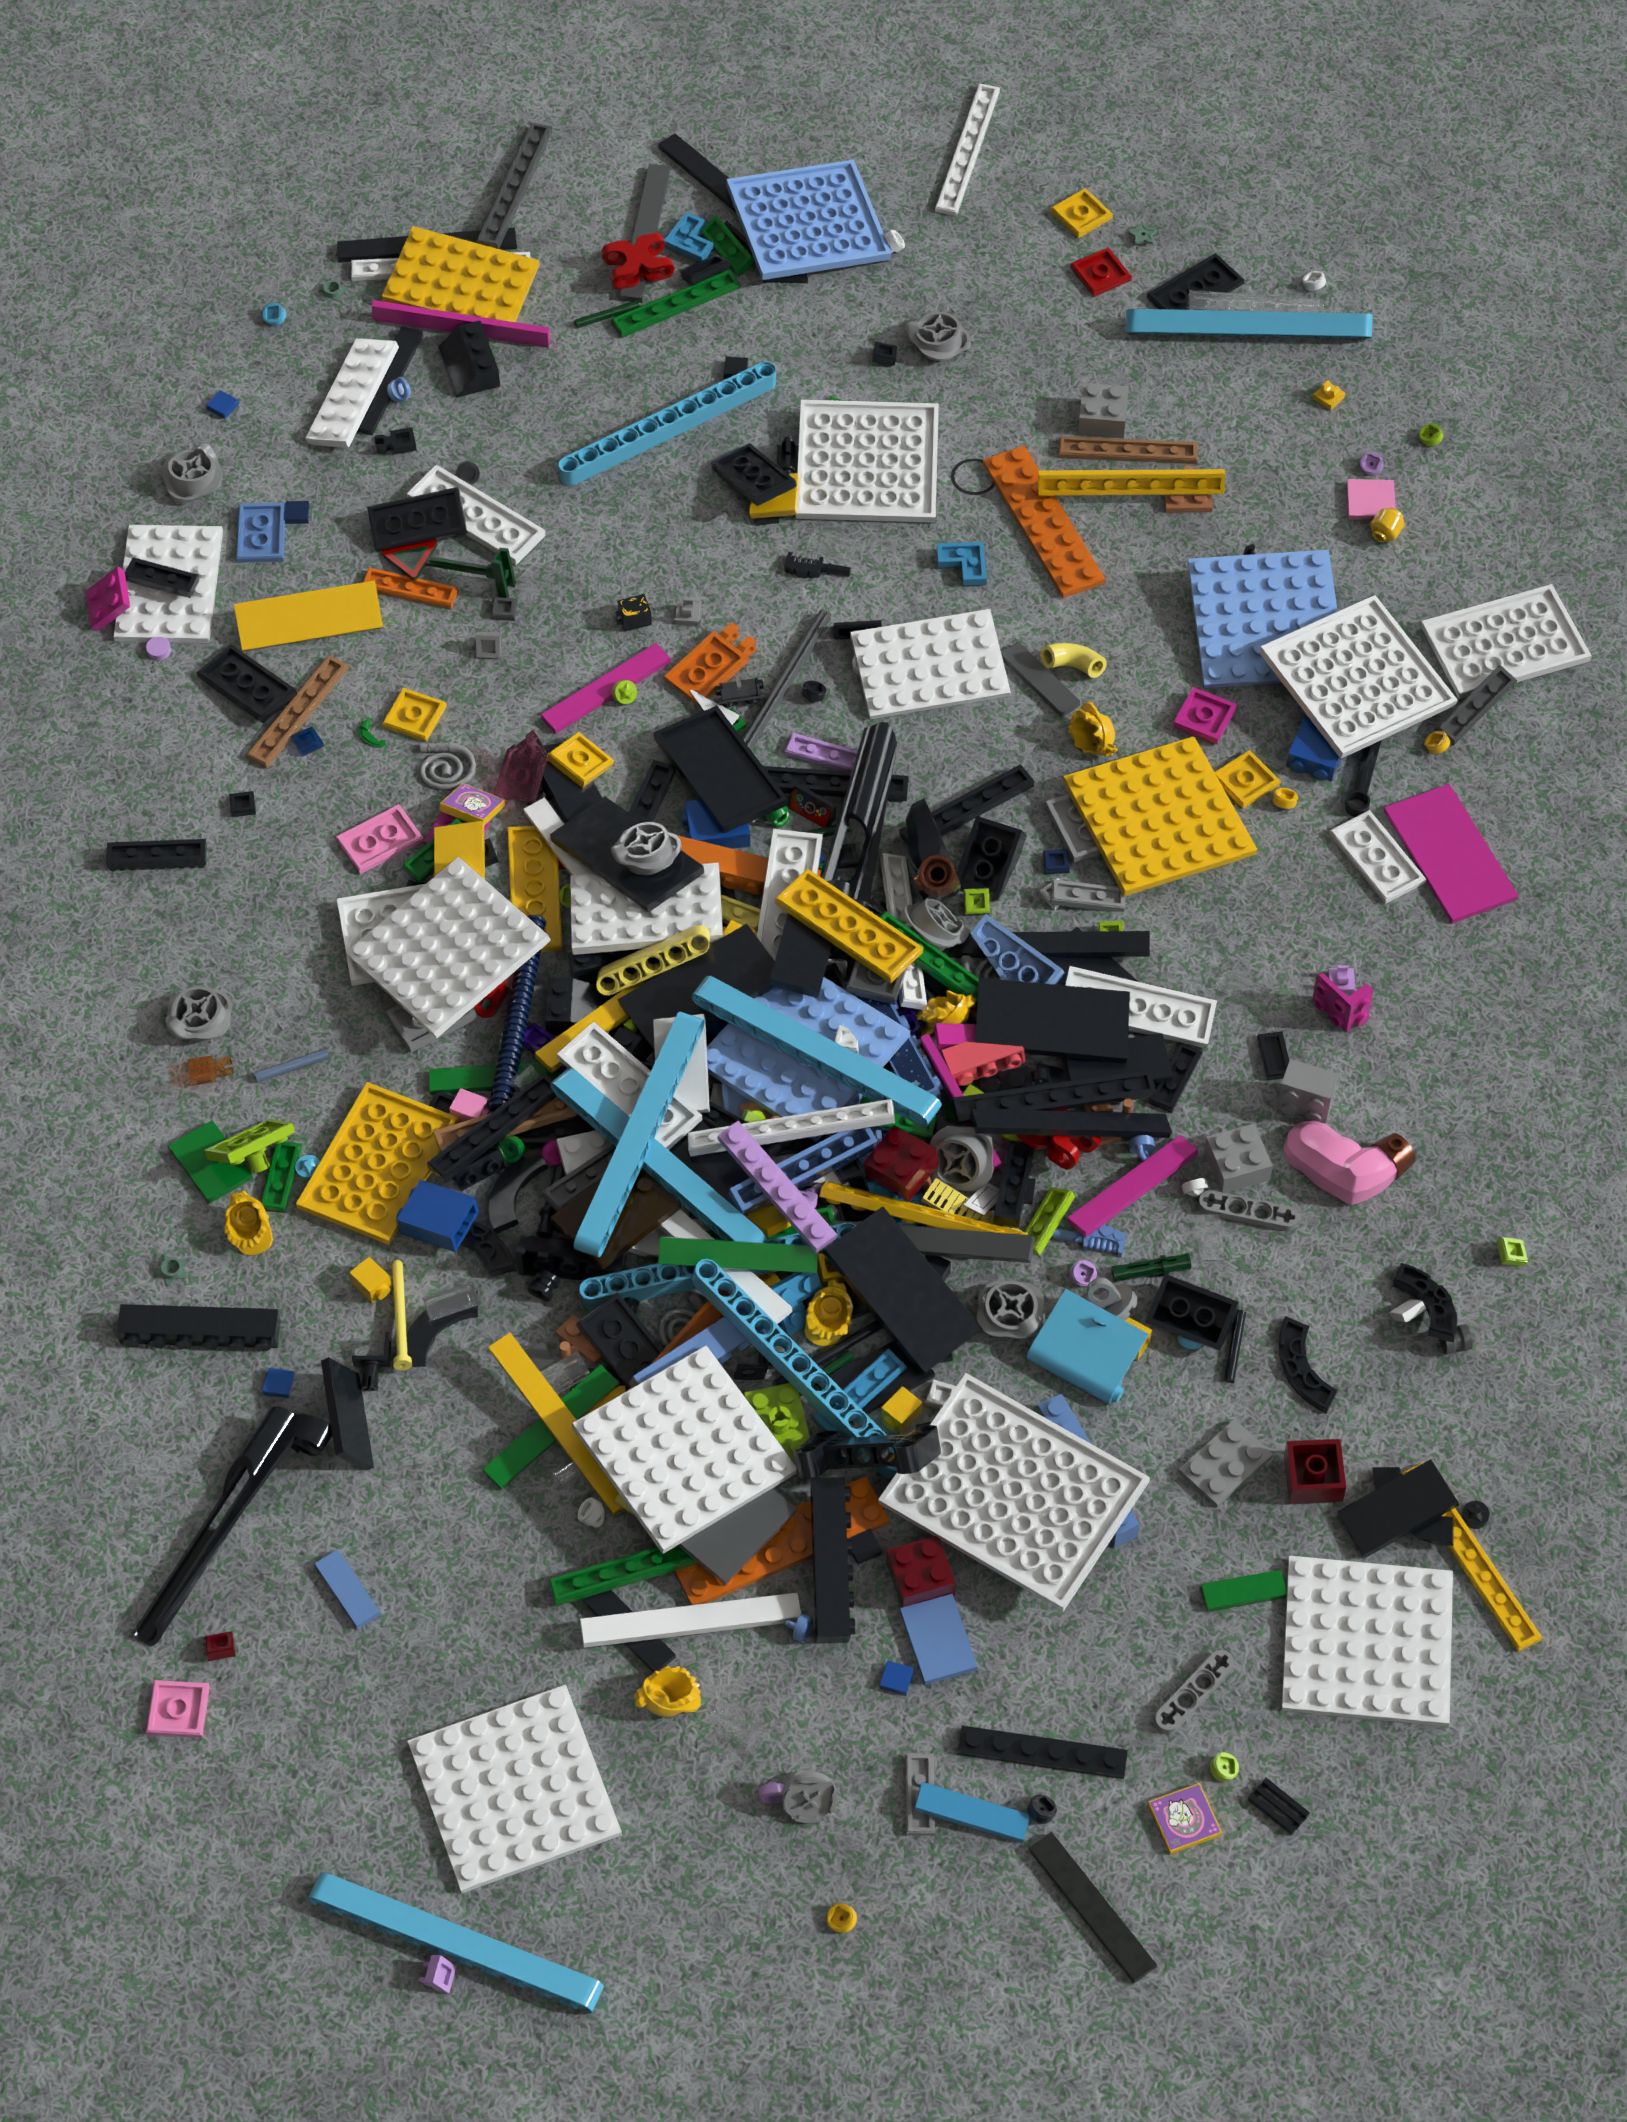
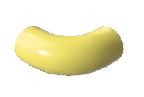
M1055 643L1043 646L1040 651L1041 662L1046 668L1072 667L1083 671L1091 678L1099 677L1107 665V661L1103 656L1079 644Z

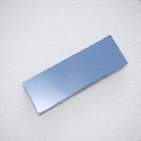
M339 1550L334 1551L315 1563L316 1569L357 1629L381 1615L379 1609Z

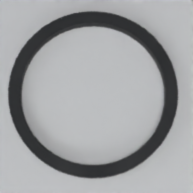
M966 459L959 462L953 468L951 473L952 483L959 491L970 495H980L990 491L995 486L993 482L992 485L986 490L980 492H970L959 487L955 481V471L960 465L970 461H977L983 463L982 459Z

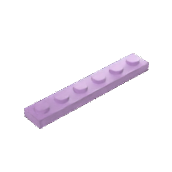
M739 1121L718 1134L717 1140L815 1253L837 1238L836 1232Z

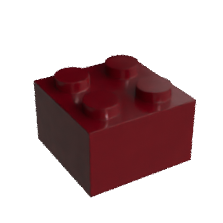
M895 1125L892 1126L864 1162L868 1179L910 1202L939 1165L936 1148Z
M1341 1439L1287 1441L1284 1451V1463L1289 1504L1343 1502L1347 1487Z
M937 1536L886 1551V1564L902 1608L949 1594L955 1596L956 1582L940 1538Z

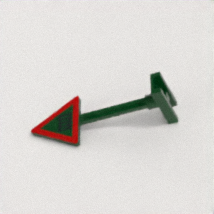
M437 541L382 551V555L413 581L418 579L425 566L485 575L487 578L495 579L498 597L509 598L507 587L516 586L511 557L507 548L500 547L488 566L431 557L438 546Z

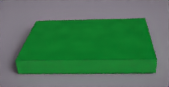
M213 1120L168 1145L171 1153L208 1204L253 1179L252 1173L244 1162L230 1165L229 1163H218V1161L207 1159L204 1150L226 1140Z

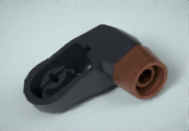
M924 797L911 805L906 817L908 854L916 874L913 878L922 899L925 900L930 897L940 902L956 896L961 890L962 885Z

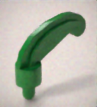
M366 718L358 729L361 740L372 747H384L386 741H378L368 731L371 726V719Z

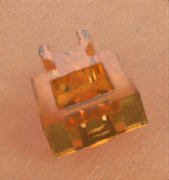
M213 1055L187 1059L191 1086L217 1082L216 1075L231 1076L234 1074L233 1067L224 1068L225 1065L232 1064L231 1057H223L218 1061H214Z

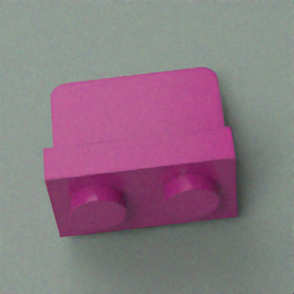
M1321 972L1316 975L1313 1003L1319 1011L1324 1010L1330 1016L1332 1023L1336 1027H1342L1348 1032L1356 1025L1362 1026L1369 1019L1374 990L1368 984H1365L1348 997Z

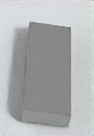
M1053 879L1051 882V905L1108 912L1125 911V897L1119 887Z
M906 1753L907 1836H935V1817L914 1811L922 1782L934 1785V1753Z

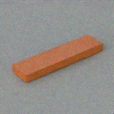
M370 567L363 582L375 580L377 593L452 609L459 592L458 587L419 578L413 581L406 575Z

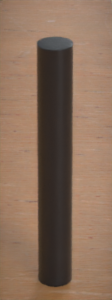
M1244 1310L1238 1311L1233 1325L1224 1382L1234 1383L1246 1318Z

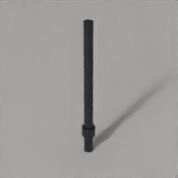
M875 1320L811 1359L820 1366L883 1329V1327ZM795 1364L792 1366L797 1372L804 1371L800 1365ZM783 1375L774 1380L776 1386L790 1383Z

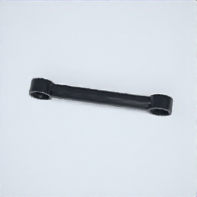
M1382 740L1364 749L1354 790L1348 793L1345 801V810L1353 817H1357L1369 810L1370 797L1368 791ZM1354 799H1359L1363 801L1366 806L1362 808H1355L1351 806L1349 802Z

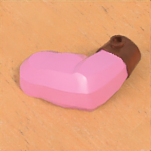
M1316 1120L1303 1121L1294 1125L1289 1131L1283 1147L1285 1158L1290 1165L1301 1171L1319 1189L1348 1205L1366 1201L1381 1193L1416 1162V1156L1412 1147L1405 1138L1397 1133H1392L1371 1144L1368 1148H1361L1358 1143L1341 1136L1327 1124Z

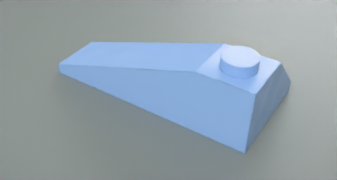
M985 914L971 931V935L1002 980L1063 985L1067 980V975L1062 968L989 915Z

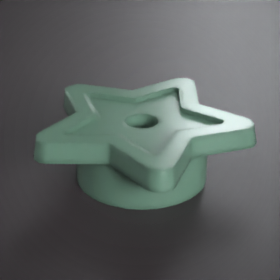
M1141 222L1138 228L1130 229L1128 233L1134 237L1135 245L1154 244L1152 236L1157 233V229L1148 228Z
M329 280L324 286H319V289L324 293L322 296L323 301L331 298L341 301V294L348 290L347 287L341 286L336 280Z
M165 1256L161 1267L155 1270V1274L163 1276L166 1285L170 1286L176 1279H186L188 1277L183 1269L187 1260L185 1258L179 1260L174 1257ZM171 1268H174L175 1271H174V1272H170V1269H171Z

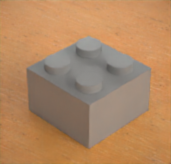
M1083 382L1078 434L1124 438L1129 386Z
M1290 1059L1281 1083L1277 1109L1286 1115L1293 1116L1296 1114L1305 1117L1308 1121L1316 1120L1326 1124L1335 1098L1340 1074Z
M1255 1124L1206 1137L1204 1152L1221 1192L1226 1193L1270 1181L1273 1165Z

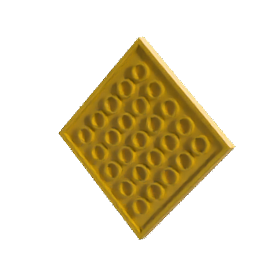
M1194 736L1063 776L1062 782L1124 897L1230 864L1257 853L1258 849Z

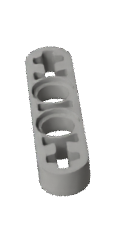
M1213 1190L1203 1192L1199 1198V1209L1208 1216L1281 1231L1294 1230L1299 1221L1297 1210L1286 1205ZM1209 1199L1214 1200L1212 1207L1207 1206ZM1222 1201H1226L1224 1210H1220ZM1232 1204H1238L1242 1207L1243 1211L1238 1214L1232 1213L1228 1207ZM1258 1209H1263L1268 1213V1217L1264 1219L1257 1218L1254 1212ZM1273 1211L1277 1212L1275 1221L1272 1220ZM1285 1215H1290L1289 1223L1284 1222Z
M1218 1650L1212 1653L1158 1710L1155 1717V1726L1159 1732L1172 1734L1177 1731L1229 1676L1234 1665L1233 1656L1229 1652ZM1216 1659L1218 1661L1225 1659L1227 1668L1221 1666L1214 1675L1212 1671L1216 1667ZM1199 1677H1206L1210 1680L1211 1686L1207 1689H1201L1196 1685L1195 1681ZM1181 1696H1188L1192 1699L1193 1705L1189 1708H1183L1178 1704L1177 1700ZM1174 1708L1177 1713L1173 1716V1725L1170 1723L1163 1725L1162 1716L1168 1718L1173 1713Z

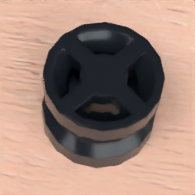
M540 1269L535 1274V1281L529 1284L528 1291L532 1296L549 1302L553 1297L552 1291L558 1288L560 1280L553 1273Z

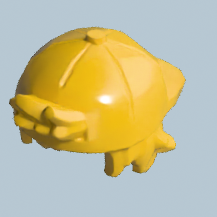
M1088 701L1079 710L1071 714L1072 718L1069 719L1071 725L1068 727V733L1071 734L1070 737L1075 741L1074 746L1083 749V753L1107 757L1112 756L1118 750L1113 745L1115 729L1110 718L1099 714L1094 703Z
M949 990L946 992L947 997L930 998L926 1008L920 1010L916 1015L917 1020L926 1022L921 1030V1035L924 1036L928 1033L931 1035L934 1033L936 1023L964 1024L968 1020L970 1007L975 1005L977 999L973 998L972 994L965 996L964 994H956Z
M243 1190L240 1193H232L229 1197L231 1202L225 1211L226 1223L224 1225V1233L227 1234V1240L245 1255H257L265 1252L271 1247L273 1236L269 1225V1215H267L263 1204Z
M835 1279L829 1280L828 1287L819 1290L812 1301L809 1302L804 1333L810 1342L828 1347L836 1344L842 1334L846 1335L848 1333V1325L852 1324L853 1305L844 1283H838Z
M666 1666L646 1678L642 1687L634 1694L636 1699L635 1706L641 1708L645 1706L651 1713L666 1718H672L681 1712H696L700 1708L701 1703L699 1695L701 1692L698 1689L699 1683L695 1682L696 1677L690 1676L686 1668Z

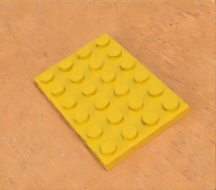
M413 226L384 289L382 301L516 322L540 264L537 259Z
M366 1082L296 1203L297 1209L390 1245L399 1229L396 1221L398 1211L405 1206L411 1190L416 1188L420 1179L427 1180L431 1173V1170L427 1167V1162L440 1153L434 1137V1131L458 1124V1117Z

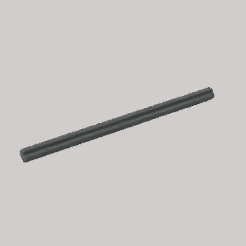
M822 609L818 612L742 739L750 750L755 746L831 620V613Z

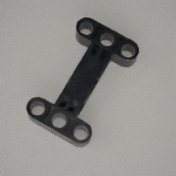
M927 1425L915 1428L907 1435L839 1438L838 1431H823L812 1436L793 1452L798 1478L810 1479L820 1476L828 1469L896 1466L898 1474H911L922 1470L941 1454L937 1426ZM889 1446L894 1449V1454L890 1452ZM864 1448L870 1451L871 1456L865 1453ZM841 1450L844 1451L846 1458L842 1456Z

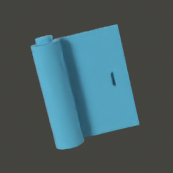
M1065 1289L1030 1347L1027 1359L1110 1405L1113 1401L1117 1403L1124 1392V1388L1121 1387L1122 1379L1148 1337V1333Z

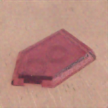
M534 730L528 733L526 738L520 743L514 744L506 750L493 795L506 800L535 803L548 755Z

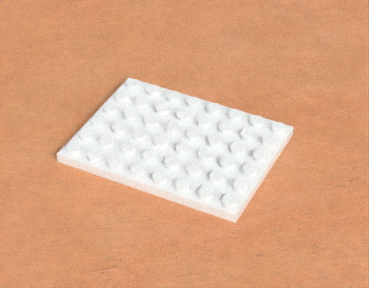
M965 1373L930 1424L937 1426L941 1454L918 1472L911 1474L896 1473L878 1499V1502L883 1507L931 1535L937 1536L948 1545L1064 1612L1150 1482V1477Z

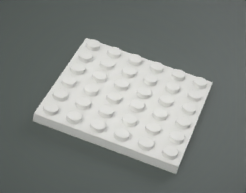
M801 400L798 475L800 480L796 519L935 523L939 404Z
M1376 595L1261 646L1259 650L1261 656L1340 759L1455 706L1458 701Z
M457 857L346 951L349 959L434 1037L438 1038L551 940L547 933L462 859Z
M707 1345L572 1423V1429L662 1554L797 1474L796 1465Z
M1289 1556L1282 1711L1448 1727L1450 1723L1453 1571Z
M566 1685L408 1740L461 1893L622 1835Z

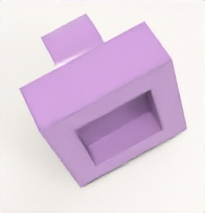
M1338 965L1337 968H1329L1328 978L1345 994H1353L1355 992L1354 968H1348V965Z
M431 1955L430 1962L423 1963V1967L427 1969L426 1976L420 1977L419 1981L439 1993L449 1994L457 1966L441 1955Z

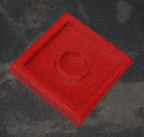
M1109 247L1070 264L1072 271L1093 297L1132 281L1131 274Z

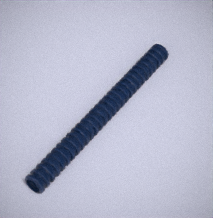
M539 915L527 916L545 932L546 920ZM541 949L514 972L515 976L513 977L511 996L505 1018L506 1022L504 1023L502 1042L500 1044L501 1049L499 1050L497 1069L495 1070L492 1086L493 1090L491 1091L488 1107L490 1112L495 1111L514 1096Z

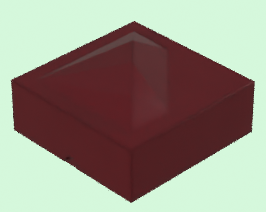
M232 1631L205 1636L208 1661L236 1657Z

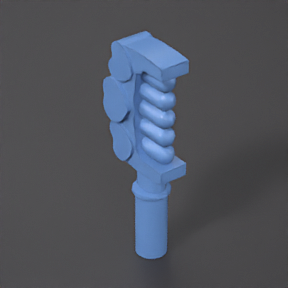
M1102 1225L1086 1238L1078 1233V1231L1073 1232L1056 1228L1052 1238L1082 1243L1084 1251H1087V1247L1090 1249L1094 1247L1096 1250L1118 1252L1117 1257H1122L1126 1234L1119 1230L1114 1231V1228L1111 1226Z

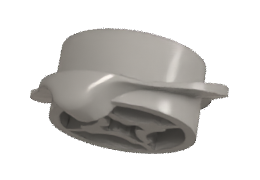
M931 312L915 321L907 323L908 339L918 347L919 352L927 359L945 361L971 348L969 333L960 326L958 319L950 313Z
M202 442L197 447L170 456L163 464L162 479L172 500L177 505H185L190 500L216 491L221 485L223 472L211 446Z
M644 822L625 830L614 846H612L611 851L614 859L620 864L627 865L631 872L639 875H650L669 867L682 850V844L678 836L667 832L666 828L661 824Z
M928 897L924 901L907 905L899 915L901 923L912 929L940 951L953 947L956 944H962L970 934V928L963 922L957 921L951 911L934 898Z
M195 986L179 991L171 997L168 1003L167 1029L173 1036L180 1039L204 1042L218 1038L230 1026L232 1002L223 991L204 986Z
M947 1126L933 1136L930 1146L936 1148L939 1165L930 1175L932 1183L937 1178L955 1190L975 1191L989 1182L993 1174L991 1134H975L974 1127ZM965 1155V1157L960 1162H958L961 1156Z
M1013 1280L993 1281L987 1284L979 1294L976 1320L983 1328L982 1331L987 1335L1016 1339L1028 1338L1034 1335L1042 1324L1043 1294L1036 1286L1030 1283ZM1007 1293L1015 1294L1017 1296H1010ZM995 1299L999 1310H997L996 1315L993 1317L989 1304ZM1026 1303L1031 1310V1316L1027 1319L1024 1318V1313L1022 1312ZM1003 1323H1011L1014 1326L1005 1325Z

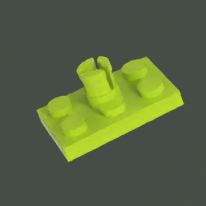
M267 1119L204 1151L208 1160L218 1161V1163L237 1165L246 1159L250 1172L258 1173L270 1167L265 1155L266 1146L272 1143H282L288 1139V1135L296 1131L292 1122Z
M791 1383L744 1392V1397L793 1463H795L793 1451L810 1439L799 1391Z

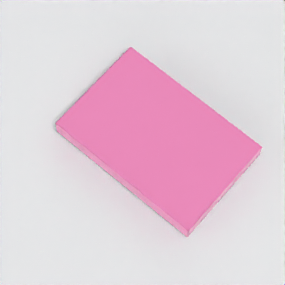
M399 804L335 837L336 842L359 874L424 842L423 836Z

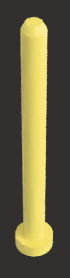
M395 1260L392 1264L397 1356L393 1359V1367L396 1370L404 1371L412 1367V1359L407 1355L403 1263L400 1260Z

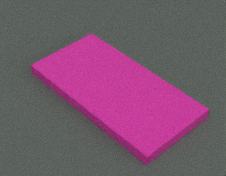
M1450 784L1384 807L1385 815L1417 868L1426 878L1428 886L1451 924L1518 899L1519 895Z

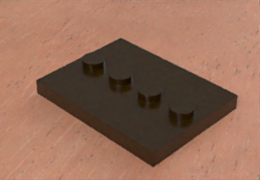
M641 1167L602 1255L596 1257L587 1253L584 1254L600 1269L604 1270L679 1211L681 1203ZM602 1178L550 1217L551 1223L572 1243L575 1241L578 1230Z

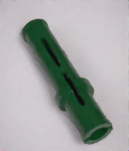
M1189 1253L1169 1257L1161 1255L1153 1260L1111 1266V1272L1114 1282L1158 1274H1163V1276L1164 1274L1169 1275L1170 1272L1190 1270L1192 1265Z

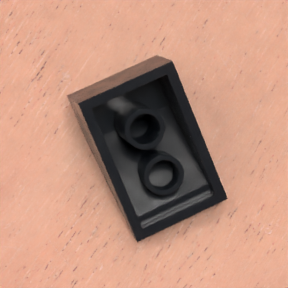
M976 816L957 870V875L962 885L961 889L989 888V898L999 901L1020 858L1027 837L1023 830Z
M548 978L545 1015L546 1031L553 1036H559L563 1031L568 1030L620 992L608 996L601 994L597 990L596 985L572 978ZM623 1023L607 1034L613 1037L619 1027L623 1028Z

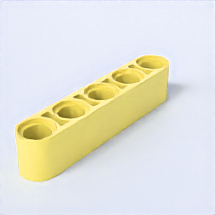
M703 925L690 927L661 942L603 966L598 971L597 990L603 995H613L703 955L708 951L710 945L709 930ZM702 937L705 941L703 943H695L692 939ZM672 947H679L682 952L676 954L671 952L670 949ZM656 957L659 959V962L653 964L648 962L647 959ZM633 967L637 972L630 974L624 969ZM610 977L614 982L607 984L602 979Z

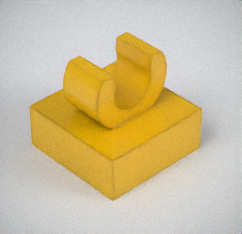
M1329 380L1323 383L1320 389L1313 394V399L1330 411L1345 398V392L1340 390L1338 386L1331 384Z

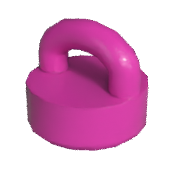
M556 1139L547 1141L542 1147L541 1155L549 1166H560L562 1162Z

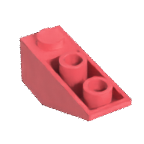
M963 1042L942 1050L943 1060L958 1086L968 1085L982 1077H991L997 1072L1008 1068H1017L1026 1062L1022 1046Z

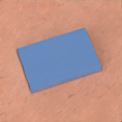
M286 503L239 504L237 563L284 562Z
M953 1594L900 1608V1614L925 1685L977 1670L978 1666Z

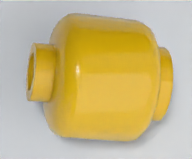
M1392 507L1379 510L1370 522L1373 538L1381 543L1393 542L1404 528L1403 515Z

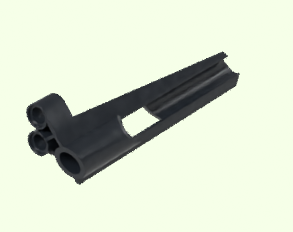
M886 722L877 723L863 730L821 877L879 918L884 913L878 910L876 905H870L869 901L897 750L895 733ZM853 818L860 822L866 837L856 873L850 880L845 881L839 876L837 861L849 819Z
M279 1406L269 1408L229 1469L221 1498L134 1629L133 1635L149 1646H154L159 1642L238 1518L289 1448H292L297 1453L301 1451L309 1456H317L318 1453L324 1450L332 1437L331 1424L329 1422L307 1414H293L288 1409ZM248 1470V1481L214 1532L209 1531V1526L245 1471Z

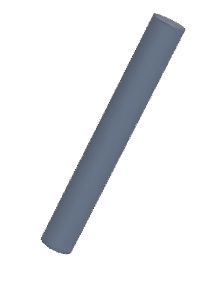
M327 1049L255 1072L254 1076L258 1083L329 1059Z

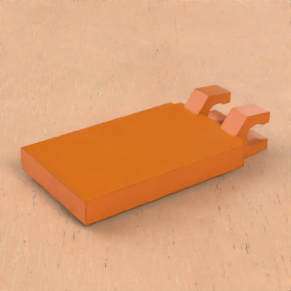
M731 622L720 634L715 631L709 634L664 675V679L697 706H700L690 690L710 698L715 693V686H719V683L728 682L749 662V656L757 650V647L754 645L756 640L748 635L735 647L731 643L740 637V633L737 632L739 627Z

